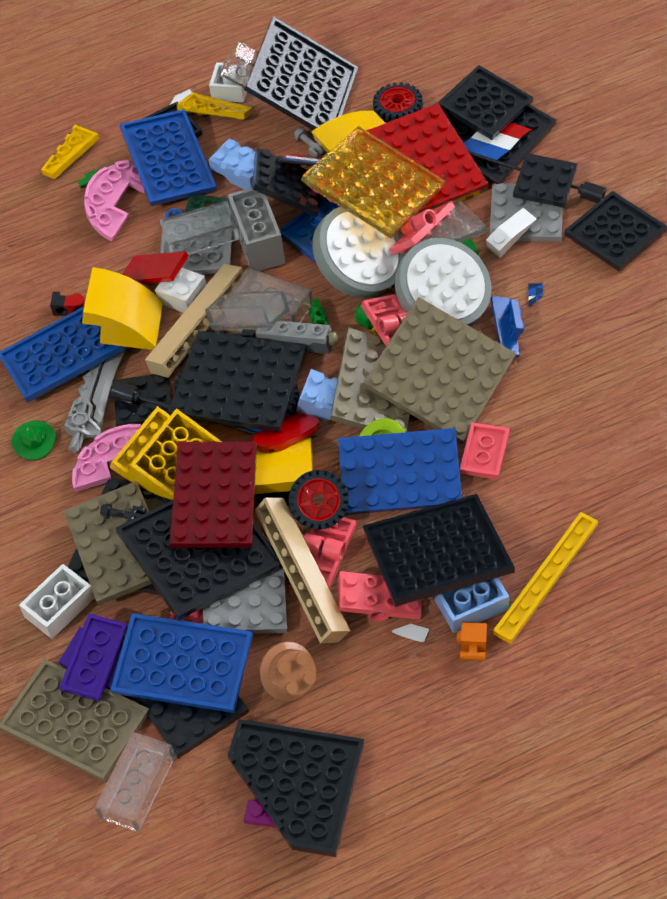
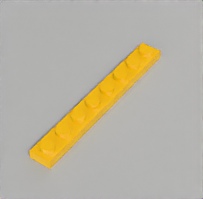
M582 512L579 513L493 630V635L512 644L596 529L598 520Z

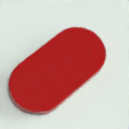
M310 414L292 415L284 419L281 432L262 430L253 436L252 441L257 442V451L268 453L269 449H274V452H278L314 434L319 428V421L316 416Z

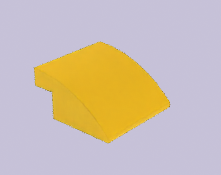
M357 111L336 117L311 132L314 139L339 166L361 168L347 145L346 138L385 124V122L374 111ZM344 170L352 179L362 173Z
M92 267L83 309L82 324L101 326V344L153 350L157 345L163 302L148 288L127 276L110 270Z
M157 406L112 460L110 468L132 483L136 481L141 488L173 500L178 442L222 441L177 408L170 416Z
M311 436L278 452H274V449H269L268 453L257 451L255 494L290 491L294 482L301 475L314 470Z

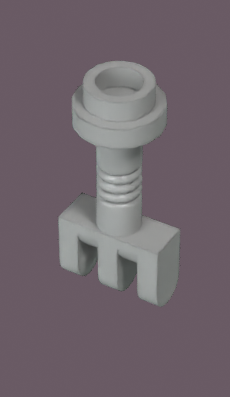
M298 128L295 131V139L297 141H304L310 147L308 153L311 156L319 157V155L324 154V149L319 143H315L307 136V130Z

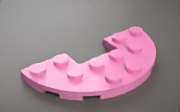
M129 160L118 161L107 168L105 166L91 178L85 191L84 208L90 224L101 236L111 242L128 219L129 213L115 207L127 188L130 186L145 193L134 163L129 162Z
M128 424L109 429L94 438L95 441L88 447L85 446L78 455V461L75 468H73L72 483L74 491L79 492L95 487L112 479L108 466L111 465L112 460L141 425Z

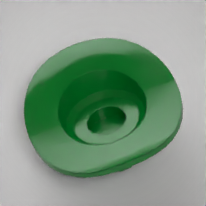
M34 420L26 422L16 429L12 436L11 444L13 450L20 457L35 461L44 458L50 453L55 444L56 436L51 425L43 421Z

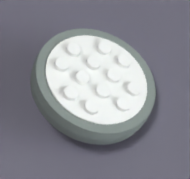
M345 205L331 211L319 223L313 236V254L323 276L336 289L357 298H372L389 290L395 284L396 272L404 257V253L401 254L399 252L392 255L389 250L400 239L392 225L377 212L359 205Z
M432 238L418 243L404 255L396 272L395 291L398 301L405 312L410 311L417 298L420 297L466 325L471 326L479 320L489 304L491 298V279L483 261L469 247L451 239Z

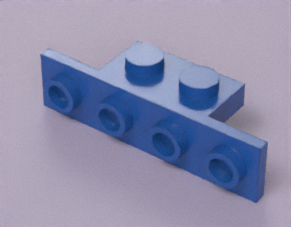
M491 296L498 342L517 353L515 357H519L517 340L524 331V322L521 319L522 311L519 308L518 300L511 299L509 301V298Z

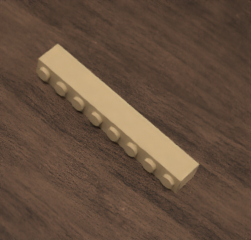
M223 264L145 359L150 373L167 378L172 374L192 349L198 331L206 332L246 282L242 267Z
M265 497L257 506L255 512L320 644L339 643L350 629L341 611H339V607L284 498Z

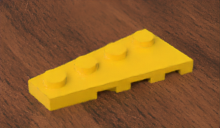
M194 92L177 104V110L185 109L188 112L231 117L243 120L252 114V107Z
M74 125L72 128L73 132L67 134L64 144L58 146L56 149L57 153L52 155L41 169L43 175L52 179L60 176L63 171L100 139L98 133Z

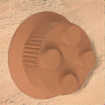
M282 642L274 645L267 651L260 665V679L265 691L271 697L280 701H294L306 694L313 683H315L317 672L312 656L307 649L294 642Z

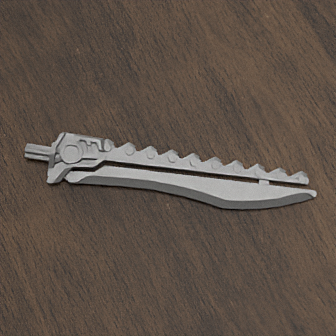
M128 347L105 360V362L103 361L90 368V372L83 376L85 385L78 388L81 396L73 401L64 425V430L73 436L68 450L74 454L80 451L84 439L94 438L101 434L100 427L103 426V418L113 379Z

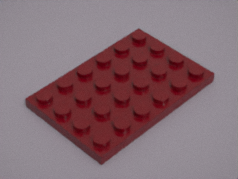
M178 442L170 535L171 548H252L257 442Z

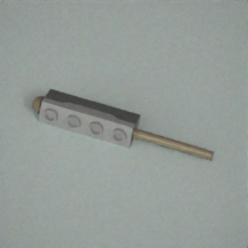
M264 319L261 320L257 328L211 324L206 330L217 332L225 330L227 333L242 334L243 329L254 330L255 335L260 339L306 344V352L330 354L332 347L339 341L338 335L332 332L330 325Z

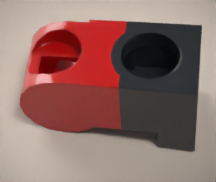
M52 292L50 307L53 316H67L85 305L84 297L81 294L66 296L61 295L60 292Z

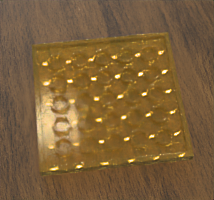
M359 126L310 168L301 179L303 183L390 239L446 183L442 178Z

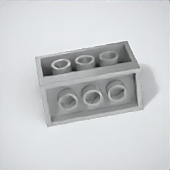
M252 188L228 194L233 224L251 273L286 264L281 233L266 195Z

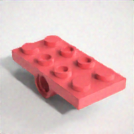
M452 201L434 210L427 209L401 223V231L404 236L389 249L392 255L399 252L403 254L410 247L413 248L420 243L421 239L428 237L431 234V229L434 230L440 226V221L445 220L451 215L450 211L455 208Z
M394 294L364 300L361 304L362 309L387 346L409 311L405 312Z
M343 517L334 526L327 529H311L303 537L329 590L356 528V520Z
M340 571L338 575L339 611L368 614V618L376 622L385 621L389 617L417 620L421 618V599L395 607L382 576Z

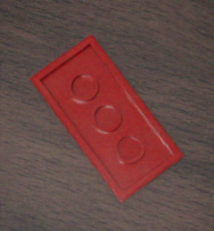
M186 251L137 255L132 258L122 275L140 284L173 282L189 255Z

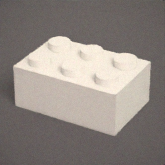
M62 564L19 606L28 621L53 639L95 599L89 583Z

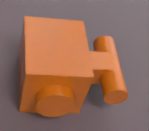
M462 622L461 630H457V643H461L460 660H486L487 623Z

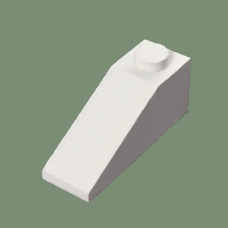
M522 208L501 224L486 239L487 248L501 258L537 219L526 209Z

